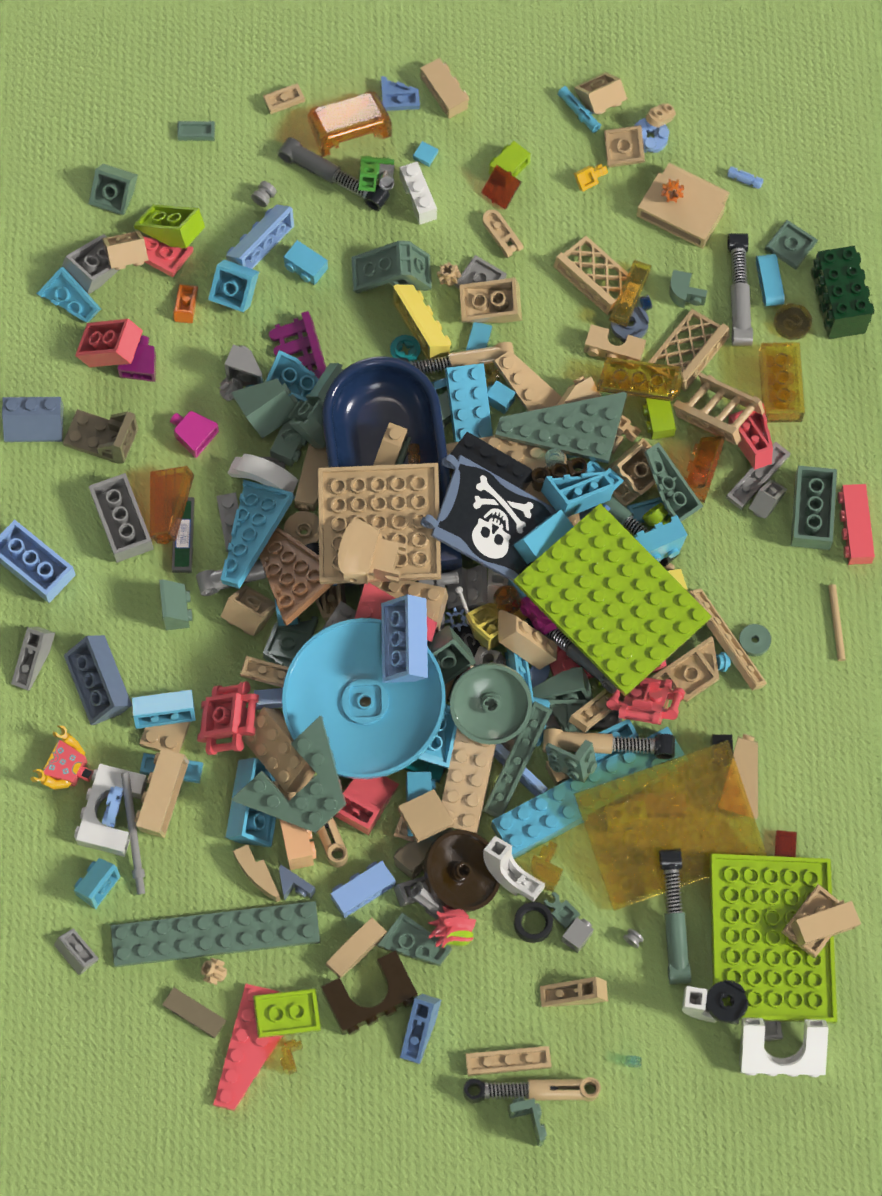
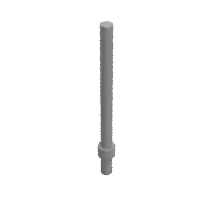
M129 772L121 773L134 867L132 875L136 882L137 895L145 894L143 879L145 871L141 865L136 822H134L135 813Z

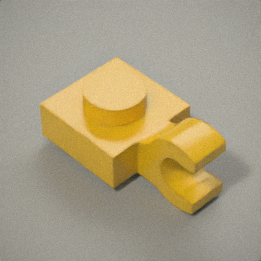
M599 164L594 168L589 165L574 173L580 191H585L599 183L597 178L607 174L608 171L606 166L602 167V164Z

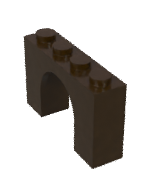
M396 950L377 959V964L388 984V993L385 999L376 1006L361 1007L355 1004L350 999L340 978L321 986L322 993L343 1035L347 1033L352 1035L360 1030L359 1027L365 1024L367 1026L375 1024L379 1021L378 1018L383 1015L388 1017L395 1014L397 1009L402 1006L407 1008L413 1005L418 993Z

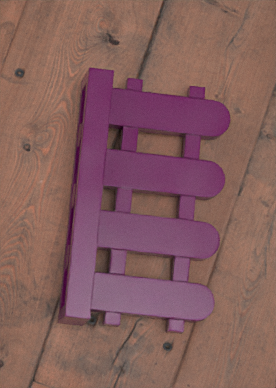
M309 311L301 313L302 320H299L297 317L293 319V323L281 327L280 324H276L275 329L269 332V337L272 341L280 342V345L276 346L273 350L275 356H277L279 350L289 355L303 351L304 356L297 359L320 379L327 367ZM303 332H307L308 336L304 337ZM298 334L299 339L285 343V338ZM311 348L313 353L309 354L307 349ZM316 365L317 370H313L312 366Z

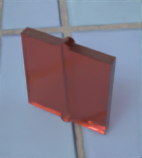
M496 165L481 193L488 197L492 203H496L506 210L521 181L514 177L510 171L507 172L499 165Z

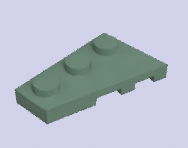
M401 913L378 944L379 948L392 952L396 950L398 954L437 966H441L452 951V948L448 945L442 948V944L435 947L439 939L435 936L430 939L429 935L431 933L404 913Z

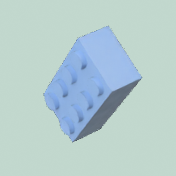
M16 520L0 534V564L48 603L74 578L73 566Z

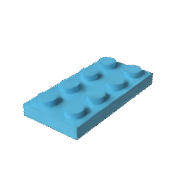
M484 363L445 368L454 442H459L466 432L478 438L493 436Z

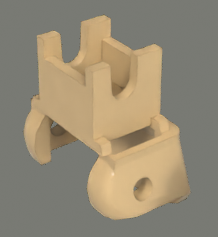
M360 519L353 520L343 534L338 552V566L340 572L344 575V581L351 584H368L369 581L378 578L399 583L400 571L395 570L398 556L406 557L407 544L382 539L383 535L380 534V529Z

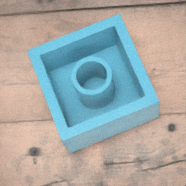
M224 259L216 266L208 300L241 312L246 311L251 306L259 271Z

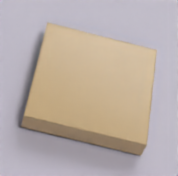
M641 125L604 130L608 168L645 163Z
M434 789L398 806L400 814L417 843L454 824Z

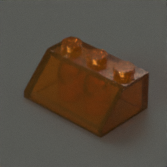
M725 436L701 437L700 443H695L692 452L695 458L694 461H689L686 471L690 473L688 478L684 477V479L700 502L705 503L723 449Z

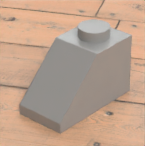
M770 479L759 489L749 509L756 516L767 518L787 489Z

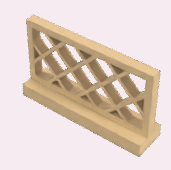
M587 236L582 238L564 254L561 252L556 256L553 266L607 315L613 311L622 298V292L626 288L622 287V281H629L631 277L628 272ZM586 243L591 248V252L581 251V246ZM576 255L578 256V262H573L568 257ZM581 256H590L591 263L581 262ZM594 257H601L604 259L605 264L595 263ZM582 267L592 268V274L584 273ZM595 268L605 269V275L595 274ZM608 269H615L618 272V276L608 275ZM595 279L605 280V286H599ZM608 280L618 281L619 287L609 286ZM609 291L619 292V297L616 299L612 298L609 295Z
M691 309L647 365L679 384V388L686 391L730 337L729 326L723 323L719 325ZM692 317L700 320V324L689 326V321ZM707 327L716 329L712 334L705 335L704 328ZM702 329L703 335L692 337L690 330ZM688 331L689 338L678 339L680 332ZM704 340L702 347H693L694 341ZM691 343V349L680 351L679 344ZM671 345H677L678 351L667 353L666 349ZM693 354L691 361H682L681 355ZM679 356L680 363L669 365V357ZM666 358L667 365L658 366L655 364L658 359ZM682 368V372L678 377L670 371V369Z

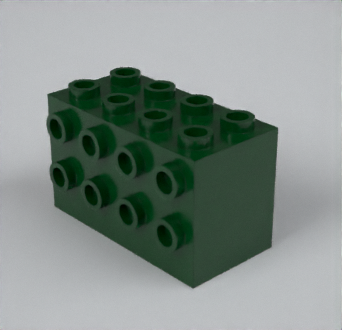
M855 246L818 251L816 259L813 260L814 266L811 268V276L814 280L815 291L818 296L819 307L823 315L828 339L865 334L869 323H871V316L874 314L873 303H870L868 298L870 297L869 287L865 286L864 282L865 271L860 267L861 256L856 251Z

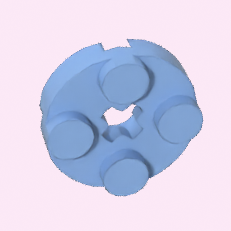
M643 118L634 125H641L644 153H647V151L657 153L666 147L669 137V130L666 124L661 127H654L646 121V118ZM647 133H653L654 138H647Z
M111 787L106 805L109 806L106 807L102 824L114 828L116 823V816L123 793V788Z

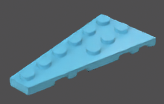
M243 480V492L240 493L239 497L240 505L239 509L236 510L231 532L232 539L228 545V557L224 562L221 575L223 584L240 589L294 500L293 492Z

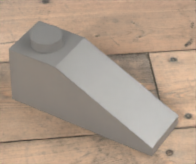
M27 627L11 682L12 685L26 690L31 689L50 652L55 632L41 627Z

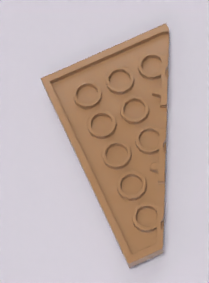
M277 526L259 557L283 622L288 626L334 584H320L319 555Z

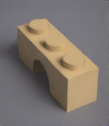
M591 324L584 346L585 353L592 357L599 356L605 358L609 362H619L627 367L639 368L645 349V339L628 335L624 344L615 346L608 341L610 329Z

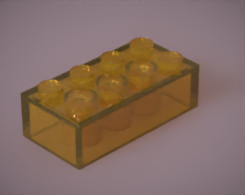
M800 342L761 343L759 350L761 394L767 423L802 422L805 408Z

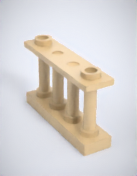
M700 372L698 376L702 386L688 402L683 403L677 400L673 404L677 417L738 445L741 441L739 428L753 411L761 415L765 413L762 401L756 396L752 397L716 380L711 375L707 376ZM708 390L716 393L703 409L698 410L694 408ZM723 397L731 400L717 417L708 415ZM738 404L746 407L733 424L723 422Z

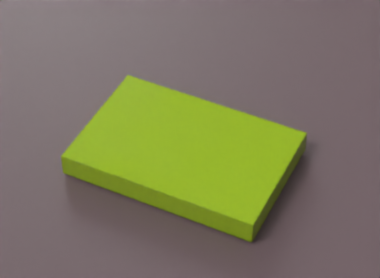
M316 989L253 996L258 1038L321 1030Z

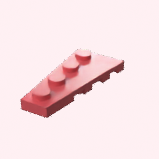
M370 582L364 584L354 619H381V603L395 599V597ZM427 617V641L432 642L437 622Z

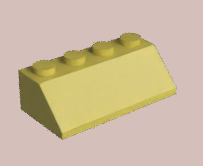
M394 285L393 303L413 337L418 340L426 358L429 360L432 358L433 360L434 358L437 359L438 357L440 359V357L448 355L450 353L451 341L447 335H443L439 321H435L432 317L433 312L430 306H426L423 302L424 298L421 291L416 290L414 285Z

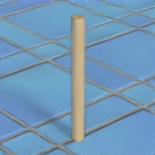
M832 584L828 586L837 659L838 661H845L836 585Z

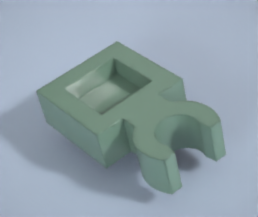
M552 892L551 896L555 899V902L550 903L545 899L544 905L549 909H554L552 912L553 918L566 930L580 916V913L567 900L561 903L558 894Z

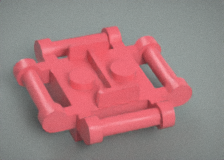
M646 677L625 696L623 702L618 700L621 692L617 689L608 698L606 706L610 710L619 711V718L661 725L663 719L675 720L678 717V707L680 701L684 699L685 691L682 688L671 690L672 679L660 680ZM669 699L672 700L671 706L668 709H666L669 703Z
M243 681L237 685L225 687L221 685L214 686L212 696L206 697V700L201 702V709L203 711L197 741L206 743V753L208 755H215L217 752L230 750L242 751L244 749L242 736L255 735L254 721L259 695L247 694L251 689L249 682ZM232 737V742L216 744L217 739Z

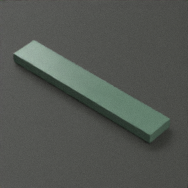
M536 701L533 702L529 721L516 738L485 804L484 812L496 818L505 813L553 711L552 709Z

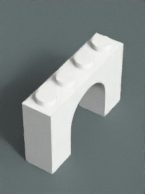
M99 764L98 770L95 769L92 775L93 786L87 791V805L81 810V825L77 826L74 838H76L78 845L125 857L130 842L129 832L104 826L97 819V810L100 803L108 797L111 787L123 788L121 773L129 772L132 797L141 799L147 786L148 779L146 775Z
M742 1018L739 1062L741 1073L746 1075L764 1073L769 1076L787 1074L792 1077L799 1074L810 1077L826 1075L828 1025L826 1020L805 1019L804 1039L800 1050L790 1057L777 1058L770 1055L764 1049L765 1024L763 1018Z

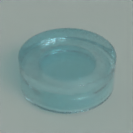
M550 449L545 455V463L548 467L557 462H565L564 453L560 449Z

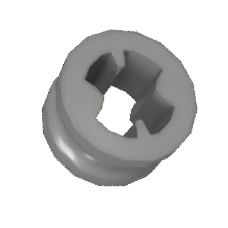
M628 929V934L624 935L623 939L631 946L638 948V943L644 940L643 937L633 929Z

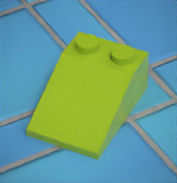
M153 204L134 224V228L170 247L183 249L190 245L205 228L199 208Z

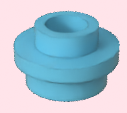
M725 652L716 654L718 670L726 672L730 667L731 661Z

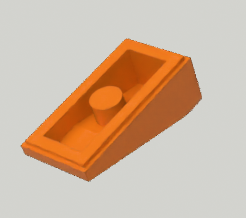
M179 284L174 308L175 322L193 323L198 286Z

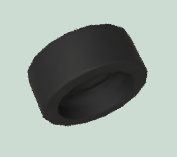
M525 903L515 914V931L526 942H541L552 931V913L542 903ZM529 911L540 912L546 921L544 929L537 934L526 932L521 924L524 914Z

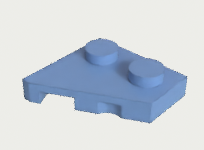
M381 76L383 111L420 109L419 89L411 86L408 87L398 81L394 83L387 80V77Z

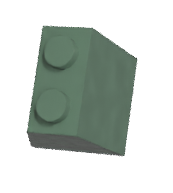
M278 379L232 392L245 417L262 438L289 421V414L298 402L294 394L289 395L291 391L285 383L282 385Z

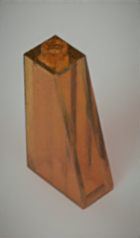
M187 466L150 472V536L159 544L176 541L194 478V473Z

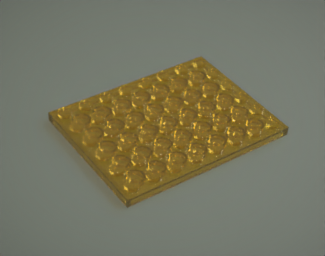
M728 740L574 793L614 911L667 891L664 885L666 884L664 882L666 880L664 876L666 875L660 869L659 850L681 849L682 869H679L680 875L678 876L680 877L678 879L680 887L710 877V854L767 856Z

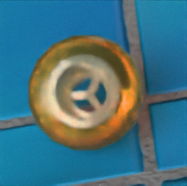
M505 585L495 591L493 600L498 611L504 610L513 614L519 610L521 597L515 587Z

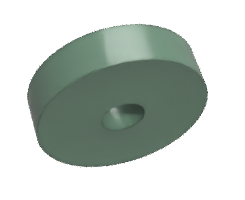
M751 624L741 631L739 643L747 655L761 656L770 647L771 635L764 626ZM752 638H757L758 642L754 643Z

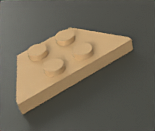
M709 637L650 678L660 680L672 679L671 690L675 688L684 689L685 696L683 700L688 702L720 680L713 637Z

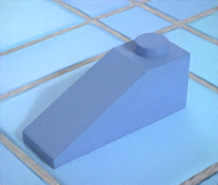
M421 994L414 999L400 1058L418 1064L421 1063L437 1020L441 1003L440 999Z

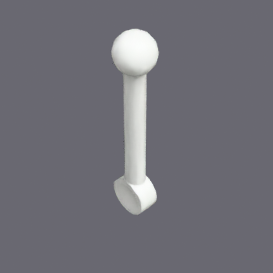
M457 586L455 588V592L459 594L465 613L467 614L469 612V609L462 594L463 588L461 586Z

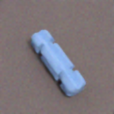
M735 167L729 168L728 177L732 179L737 178V181L747 185L752 184L757 189L761 188L763 178L758 176L755 178L753 174L742 170L737 171L738 169Z

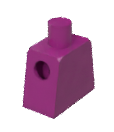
M141 335L131 364L118 366L120 378L156 381V352L154 346L148 345L149 337Z

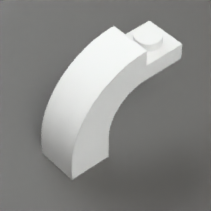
M250 454L235 457L228 471L231 477L251 479L263 485L289 492L294 491L299 481L279 465Z
M494 836L483 850L484 862L489 872L509 892L515 896L519 893L534 902L545 888V883L520 868L512 857V845Z
M686 986L684 988L682 1012L696 1019L713 1023L717 1021L705 1008L707 989ZM736 1020V1021H734L733 1023H730V1024H736V1025H737V1024L739 1023V1020Z

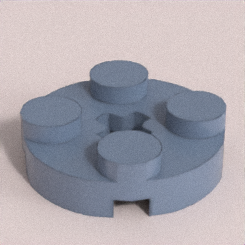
M633 306L628 317L630 322H635L633 326H627L626 323L613 320V316L611 318L612 332L624 343L628 335L642 338L648 331V315L639 306L638 308Z

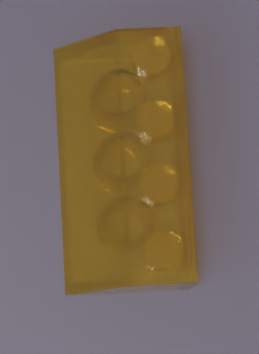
M606 357L597 391L613 394L626 392L628 396L673 401L680 394L684 378L680 366Z

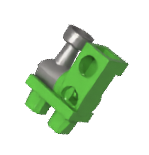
M361 156L358 190L375 192L377 179H379V185L382 189H392L394 186V159Z

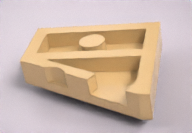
M191 722L146 727L139 744L141 747L160 752L161 748L180 753Z

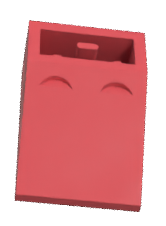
M386 776L373 779H353L343 792L347 805L334 817L369 836L399 784Z

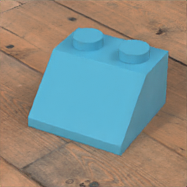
M98 858L96 862L93 861L89 865L88 873L84 878L81 877L74 886L76 896L95 909L121 877L117 866L101 858Z

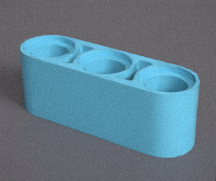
M776 254L756 256V268L764 306L784 305V290Z

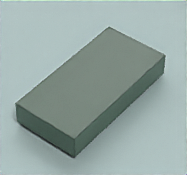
M178 121V141H215V121Z

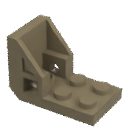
M77 409L63 445L117 464L124 463L138 431L135 414L128 411L111 415L110 420Z

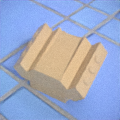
M644 438L637 441L621 457L605 469L607 471L611 468L624 480L613 491V496L623 506L631 503L656 483L644 453L652 446Z

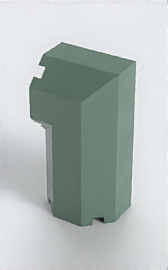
M329 363L310 394L306 396L307 400L305 402L302 400L297 402L289 414V418L292 420L289 421V424L314 448L324 449L326 446L322 420L323 402L331 383L343 371L341 369L343 365L339 363Z

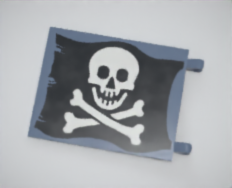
M448 454L447 457L443 458L442 465L454 469L437 520L428 514L421 519L420 524L423 527L433 529L431 537L513 582L520 573L534 562L526 564L513 545L549 516L556 513V510L464 456L460 455L457 460L453 455Z

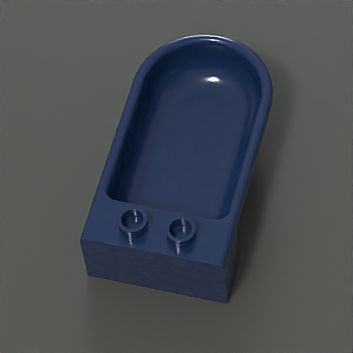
M370 357L351 364L339 373L331 383L323 402L322 420L328 467L373 466L389 422L408 429L407 438L411 437V445L403 464L438 463L439 503L441 508L451 477L449 468L442 465L443 458L447 457V448L440 401L433 384L420 369L409 362L394 357ZM440 542L441 573L461 568V553ZM344 583L345 587L359 586V584Z

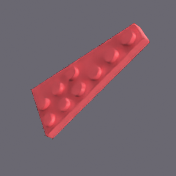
M245 984L213 1104L215 1107L235 1111L248 1091L249 1086L282 1038V1036L258 1038L253 996L281 992Z

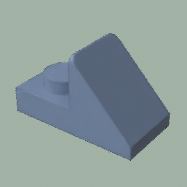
M281 865L279 867L284 900H286L293 888H296L295 892L304 898L306 896L309 898L313 897L316 892L313 885Z

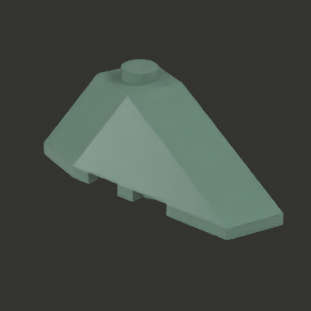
M659 442L644 452L664 507L671 517L678 515L682 522L703 507Z
M574 667L562 671L532 688L533 697L547 700H587L588 703L593 699L588 676L582 667Z

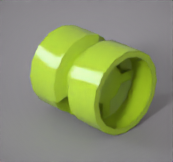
M663 503L655 505L642 516L648 527L652 526L655 528L654 525L660 522L663 525L671 522V516H668Z

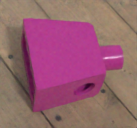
M190 411L185 417L175 413L170 420L176 426L174 429L175 438L195 458L200 455L219 432L216 422L193 411Z

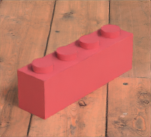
M866 484L843 485L837 497L838 504L842 506V510H840V521L844 523L842 539L846 540L844 557L848 558V565L872 564L875 555Z

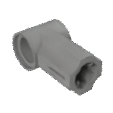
M419 882L412 888L411 898L426 908V913L436 919L439 918L436 913L437 911L444 913L443 905L433 897L424 883Z

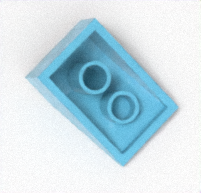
M445 705L444 717L433 742L418 758L445 768H449L457 732V726L452 719L450 705Z

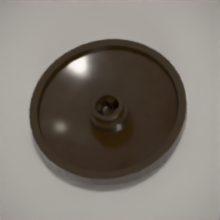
M466 830L450 831L438 837L426 852L423 869L427 887L433 897L448 909H462L465 912L475 911L487 905L495 897L499 889L500 883L489 872L483 858V850L489 843L480 835Z

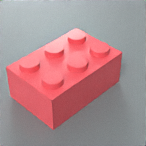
M129 319L87 323L75 356L89 367L131 364L143 330Z

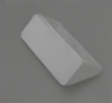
M74 928L59 936L54 944L78 975L84 973L99 960Z

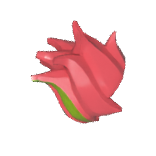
M442 906L444 913L437 911L436 913L439 918L428 922V924L436 926L429 935V938L440 936L435 947L441 944L442 948L449 944L466 946L474 938L472 930L476 919H470L462 909L452 910Z

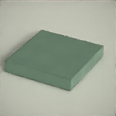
M786 220L766 245L765 250L771 254H776L777 258L792 268L797 269L817 244L818 240Z

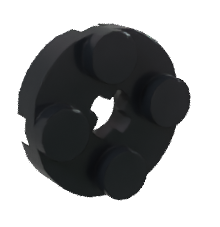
M720 981L714 984L707 992L705 1008L715 1020L722 1023H733L743 1017L747 1011L748 999L745 995L746 992L735 981ZM728 996L730 998L729 1002L732 1005L724 1006L722 998L725 999Z

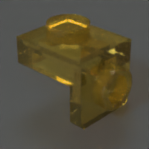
M290 1040L281 1047L283 1057L280 1058L283 1070L288 1069L289 1075L297 1072L291 1052L303 1048L301 1041Z

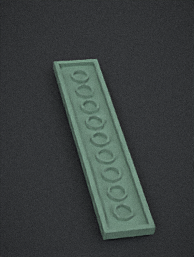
M316 901L111 925L115 967L320 943Z

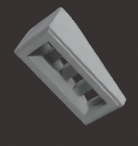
M424 876L396 885L394 891L401 907L416 902L411 898V887H414L419 882L427 886Z

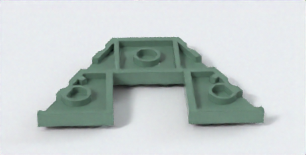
M319 716L290 743L317 773L290 801L263 771L257 774L231 800L309 831L318 832L347 805L341 789L342 785L338 778L335 767L336 763L330 748L329 737H327L323 717Z

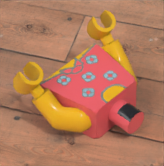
M57 726L61 729V734L58 735L57 732L53 731V736L62 738V741L58 740L44 769L33 770V772L38 774V779L31 777V781H41V784L53 790L64 789L69 786L74 787L79 778L90 782L94 771L86 768L87 759L85 751L79 742L67 733L64 726Z

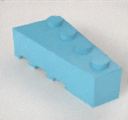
M678 515L671 517V522L665 525L660 522L654 525L655 528L645 533L642 530L633 536L660 562L663 558H673L680 553L687 533Z

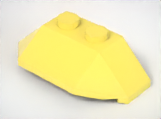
M487 603L466 614L472 634L482 647L490 650L501 644L499 643L498 611L504 610L523 621L528 618L522 614L517 606Z

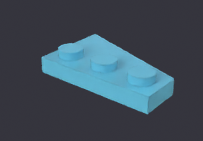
M61 267L37 293L39 296L50 300L51 303L66 309L67 312L84 322H89L101 310L98 304L64 267Z

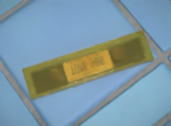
M637 260L633 261L610 315V322L625 327L628 326L652 265Z

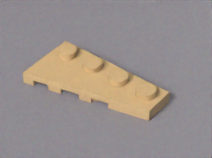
M510 350L493 361L510 388L516 392L517 398L526 411L556 406L562 398Z

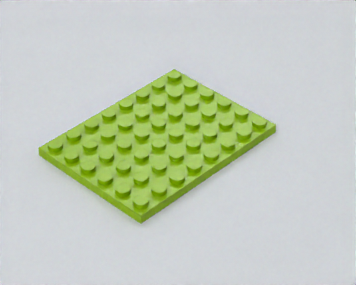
M601 503L513 581L624 696H627L712 618L698 601Z
M710 854L713 985L720 981L731 980L744 988L748 999V1008L744 1016L738 1020H742V1018H763V1021L804 1022L805 1019L826 1020L827 1023H836L834 936H831L819 954L813 958L782 933L783 929L818 884L832 895L831 859ZM728 996L725 999L722 998L724 1006L732 1005L729 1002L730 998Z

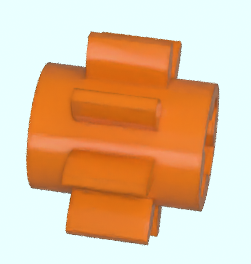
M669 178L667 184H662L664 190L661 192V195L667 197V202L674 201L677 203L679 197L683 198L681 191L684 190V185H679V179L671 181Z

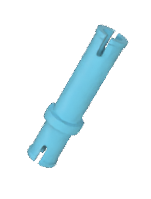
M566 86L562 87L558 91V95L575 112L578 120L581 123L584 122L592 133L598 131L601 124L592 116V112L586 109Z

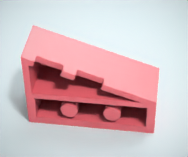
M744 410L729 415L728 424H733ZM753 411L739 428L741 441L738 447L753 469L756 470L772 464L773 446L765 413L761 415Z

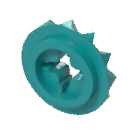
M410 335L396 337L390 346V353L394 358H407L409 362L417 360L421 351L418 340ZM403 344L409 349L408 355L402 351Z

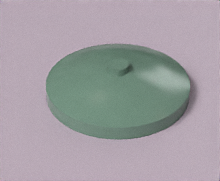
M484 663L468 669L458 678L450 696V711L457 728L469 739L482 744H500L516 737L524 729L531 715L532 698L526 681L514 669L503 664Z

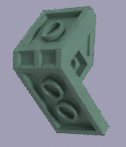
M396 241L352 257L353 291L357 294L388 283L393 286L414 285L416 290L422 291L432 289L430 255L410 241Z

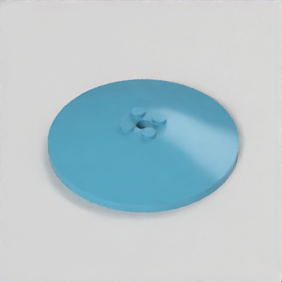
M358 618L333 624L308 640L298 651L289 666L282 691L283 714L288 731L293 740H295L319 716H322L338 776L352 779H373L398 772L416 761L427 750L440 729L446 705V692L439 664L428 648V678L415 682L384 683L382 682V620ZM363 697H368L371 699V703L369 706L363 707L360 705V700Z

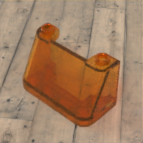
M372 91L326 106L314 107L308 113V122L321 157L330 155L332 147L335 146V149L339 148L340 142L373 133L374 137H376L379 133L383 139L392 137V122L378 94Z

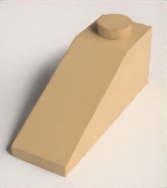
M581 376L573 381V385L568 387L557 405L601 397L592 377L584 378V376Z
M389 422L373 466L396 464L407 438L408 429Z
M591 977L540 986L541 1007L608 1001L607 981L598 977Z

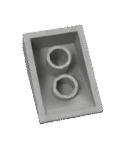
M104 234L66 255L62 267L69 272L88 294L99 289L119 271L115 270V268L111 269L102 240V238L107 237Z

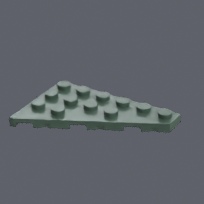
M621 392L500 417L495 438L609 464L627 393Z

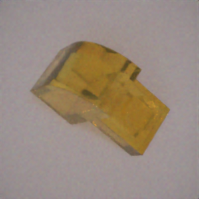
M550 841L548 846H543L539 854L542 858L533 855L531 874L545 883L546 889L553 892L562 876L563 869L550 863L558 845Z

